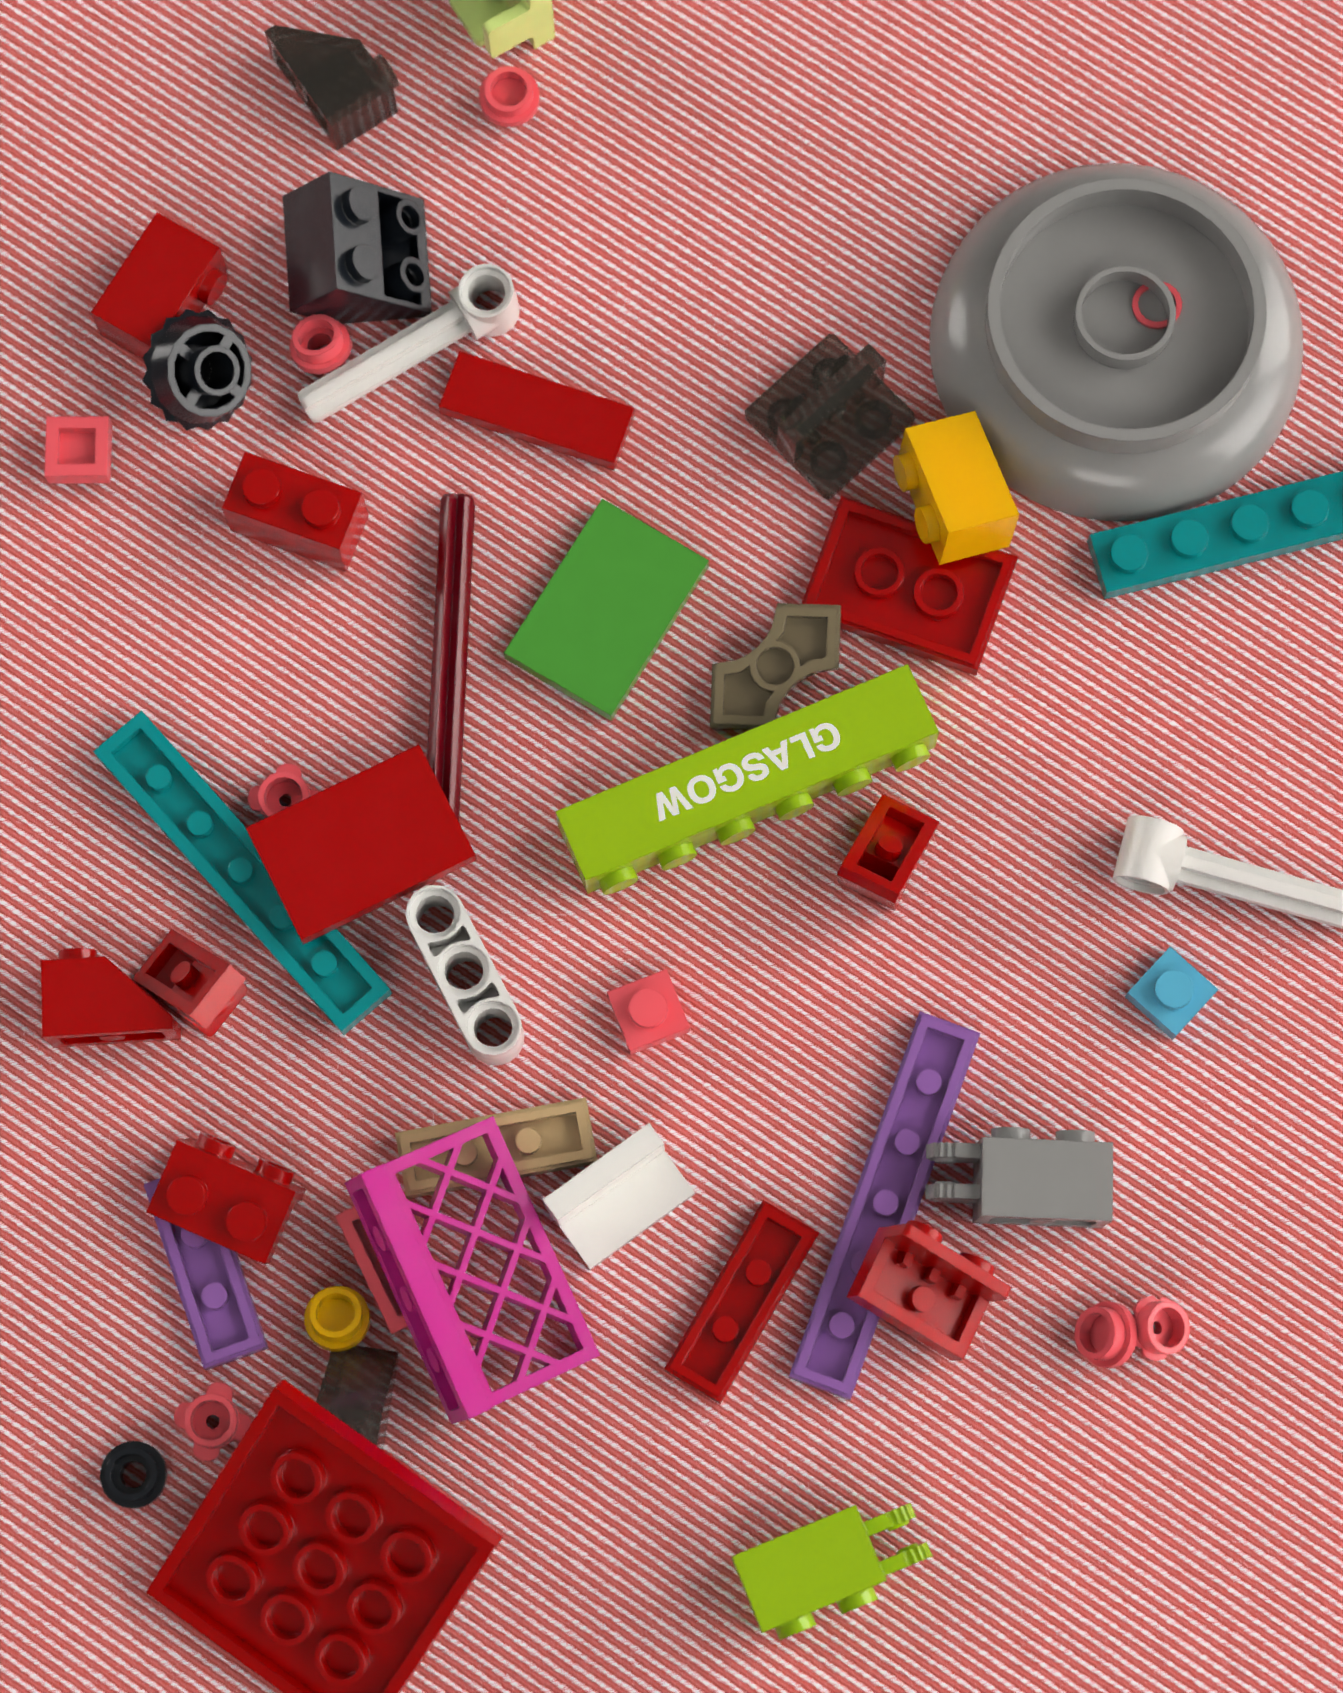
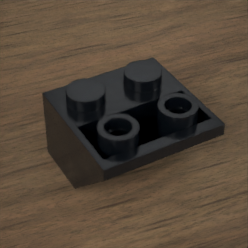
M330 171L283 196L290 312L307 317L314 314H324L342 324L423 318L432 313L424 199Z

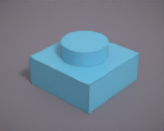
M1169 947L1127 992L1125 998L1173 1040L1214 996L1218 989L1172 947Z

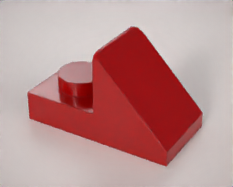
M882 794L838 870V883L895 911L914 870L934 836L939 821Z
M172 929L132 978L139 986L209 1037L218 1031L248 990L244 984L247 978L232 965Z

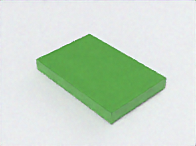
M602 499L504 651V658L612 721L707 571L709 560Z

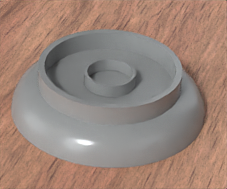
M1101 163L1060 170L1038 178L1002 199L976 223L958 246L940 280L932 308L929 351L932 374L938 396L947 417L976 411L1007 486L1034 502L1077 517L1102 521H1137L1153 519L1201 505L1240 481L1261 461L1283 430L1296 400L1303 365V326L1299 302L1284 262L1271 241L1239 207L1204 184L1175 172L1131 163ZM1164 282L1175 287L1181 296L1182 310L1177 321L1175 301ZM1145 285L1149 288L1139 298L1140 312L1151 321L1159 322L1167 319L1166 328L1151 329L1142 325L1135 318L1132 311V299L1140 286Z

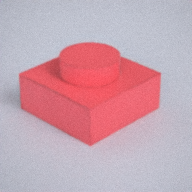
M47 416L44 476L48 484L111 483L112 422L109 416Z
M667 969L607 992L608 1000L630 1055L690 1032V1026Z

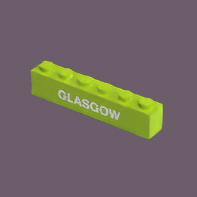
M906 664L556 811L557 824L587 894L601 888L604 895H609L633 885L639 880L636 873L657 864L661 865L662 870H669L689 862L697 856L695 848L719 839L721 845H729L740 841L756 831L755 823L777 814L780 821L797 817L814 807L812 799L835 790L838 796L854 793L873 781L871 774L885 768L894 766L896 772H902L918 766L930 758L931 755L928 750L935 748L939 730L910 667Z

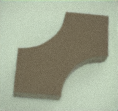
M777 603L772 627L757 648L740 659L712 664L710 728L720 730H751L776 719L783 700L797 684L814 674L839 670L841 605Z

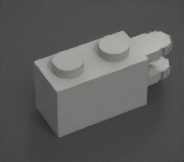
M997 1127L991 1129V1137H982L977 1143L933 1142L926 1144V1159L930 1161H935L938 1164L973 1163V1184L936 1181L933 1184L925 1185L926 1200L942 1203L973 1204L972 1223L1103 1228L1113 1221V1142H1095V1132L1060 1130L1056 1131V1140L1030 1139V1129Z

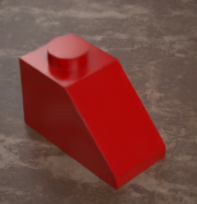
M91 948L64 949L58 952V959L40 960L42 1037L53 1048L181 1040V1026L173 1016L106 956L97 957V950Z

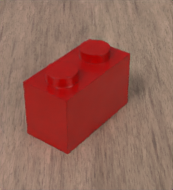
M156 212L90 312L100 335L143 359V355L151 348V334L163 329L166 318L180 317L186 309L200 313L205 304L212 306L219 299L228 280L227 267L219 246Z
M244 452L222 506L223 513L232 532L347 572L369 517L362 492L248 452Z

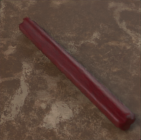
M449 493L443 495L440 501L427 760L459 821L475 504L473 497L470 495Z

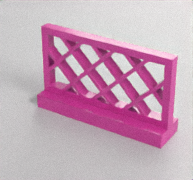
M494 1116L390 1162L374 1167L345 1182L348 1193L451 1424L471 1419L492 1409L495 1405L600 1356ZM480 1136L483 1137L493 1160L486 1182L454 1169L462 1145ZM448 1151L444 1165L430 1160V1158ZM415 1165L440 1176L428 1208L406 1199L395 1175L396 1173ZM499 1176L506 1190L496 1187ZM450 1180L481 1192L470 1225L439 1213ZM492 1197L513 1205L520 1221L512 1242L481 1230ZM414 1215L424 1218L421 1229H419ZM434 1223L466 1235L455 1268L437 1262L431 1256L427 1242ZM526 1236L533 1250L523 1247ZM477 1240L508 1252L497 1285L465 1273ZM519 1257L540 1265L546 1283L539 1302L508 1290ZM440 1275L451 1279L448 1289H446ZM461 1283L493 1295L482 1329L459 1319L454 1303ZM553 1296L559 1310L549 1307ZM504 1300L535 1312L524 1346L493 1334ZM546 1317L567 1325L578 1351L559 1360L535 1351ZM467 1335L478 1339L474 1350ZM488 1344L520 1356L511 1383L494 1391H491L481 1368ZM531 1361L544 1365V1367L526 1375Z

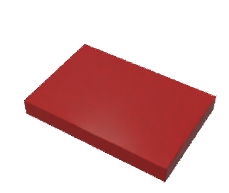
M841 496L801 604L841 605L840 629L976 676L1018 556L995 550L939 565L931 543L924 544L921 541L915 521Z
M419 744L246 827L247 833L303 945L476 861V855Z

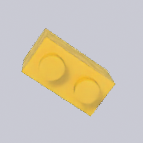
M976 411L905 428L899 454L893 458L894 474L899 488L903 492L909 491L916 507L914 517L917 532L924 544L931 543L939 565L1010 547L1019 512Z

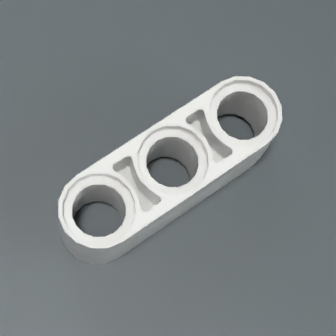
M429 885L422 887L412 895L407 903L405 916L412 937L470 1051L478 1060L488 1065L499 1066L509 1063L519 1055L524 1045L525 1034L519 1012L459 897L454 891L445 886ZM431 907H446L454 913L453 922L443 932L429 933L420 927V919L423 913ZM465 961L473 962L482 968V978L473 988L466 990L457 989L448 982L449 973L458 963ZM496 1017L508 1021L512 1026V1033L509 1039L502 1045L495 1047L486 1046L477 1039V1030L487 1019Z

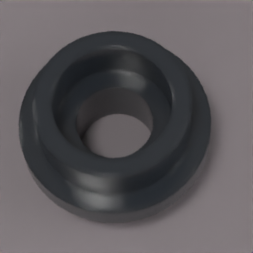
M139 1441L125 1442L113 1448L105 1457L100 1471L101 1485L107 1497L117 1505L126 1508L145 1507L153 1503L163 1492L167 1482V1466L160 1452L151 1445ZM139 1462L146 1469V1479L139 1487L130 1488L124 1481V1471L128 1465Z

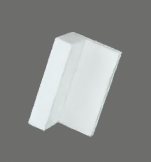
M648 1123L542 1200L546 1210L591 1270L695 1195V1192L665 1152L664 1142L650 1123Z

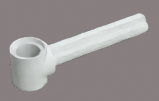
M480 264L472 267L463 275L459 286L448 292L452 300L451 302L301 389L297 395L308 417L314 423L324 420L470 333L478 340L483 336L494 337L508 332L517 322L520 311L513 282L508 273L501 267L493 264ZM486 291H498L505 295L502 303L492 310H480L474 307L477 297Z
M1133 815L1128 817L1112 877L1113 881L1117 884L1142 893L1165 895L1174 889L1176 883L1343 929L1342 889L1188 847L1187 836L1183 835L1184 830L1176 824L1150 816Z

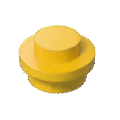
M331 1286L317 1292L310 1299L304 1312V1324L308 1336L317 1346L327 1351L340 1352L353 1348L363 1340L370 1326V1312L366 1301L357 1291L345 1286Z

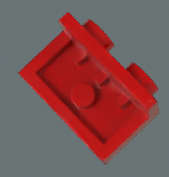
M200 1132L197 1141L191 1138L177 1140L146 1213L264 1265L270 1263L295 1203L301 1202L306 1192L305 1188L292 1183L295 1172L263 1158H259L256 1167L233 1157L236 1146L204 1132Z
M908 1220L905 1224L878 1228L847 1298L951 1361L964 1360L989 1302L1006 1300L1011 1286L993 1275L995 1268L986 1260L969 1253L958 1254L942 1244V1234L929 1225Z

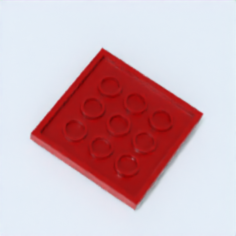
M283 1379L269 1394L146 1593L282 1693H401L503 1539V1536Z

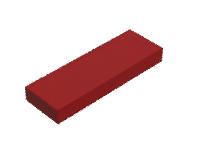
M461 351L458 353L438 406L440 414L614 471L635 416L634 407Z
M763 1200L665 1366L664 1371L721 1404L819 1236V1232Z

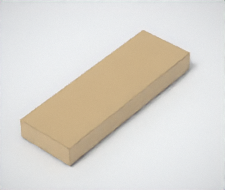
M586 1097L395 1133L398 1154L401 1157L494 1116L521 1178L587 1166L598 1160ZM482 1136L462 1145L454 1169L486 1182L493 1160ZM448 1151L432 1157L430 1160L444 1165ZM415 1165L403 1170L402 1177L407 1199L432 1195L440 1176ZM450 1180L446 1192L469 1187Z

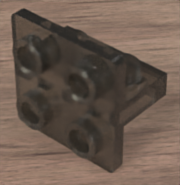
M828 334L746 408L745 419L825 499H832L904 433L905 428L911 427L914 424L915 413L883 383L886 360L870 344L855 355L836 335Z

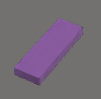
M160 1178L143 1184L149 1203ZM154 1216L203 1368L210 1370L269 1349L237 1252Z

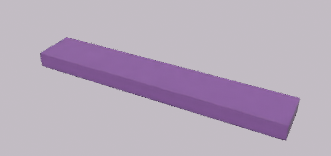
M919 1012L788 1378L846 1400H851L880 1317L847 1298V1295L878 1228L905 1224L908 1220L915 1219L925 1191V1185L928 1183L935 1161L926 1159V1144L939 1143L944 1138L980 1036L979 1032L924 1012Z

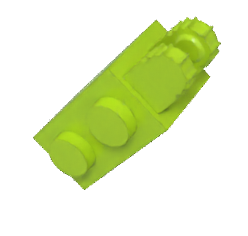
M911 1503L865 1522L862 1521L857 1506L854 1505L732 1556V1562L761 1633L775 1628L779 1640H782L816 1626L812 1612L836 1602L842 1615L878 1600L873 1586L887 1581L886 1575L932 1557L927 1542L921 1545L914 1543L898 1550L896 1555L879 1562L869 1538L884 1530L893 1531L909 1524L910 1519L916 1517Z

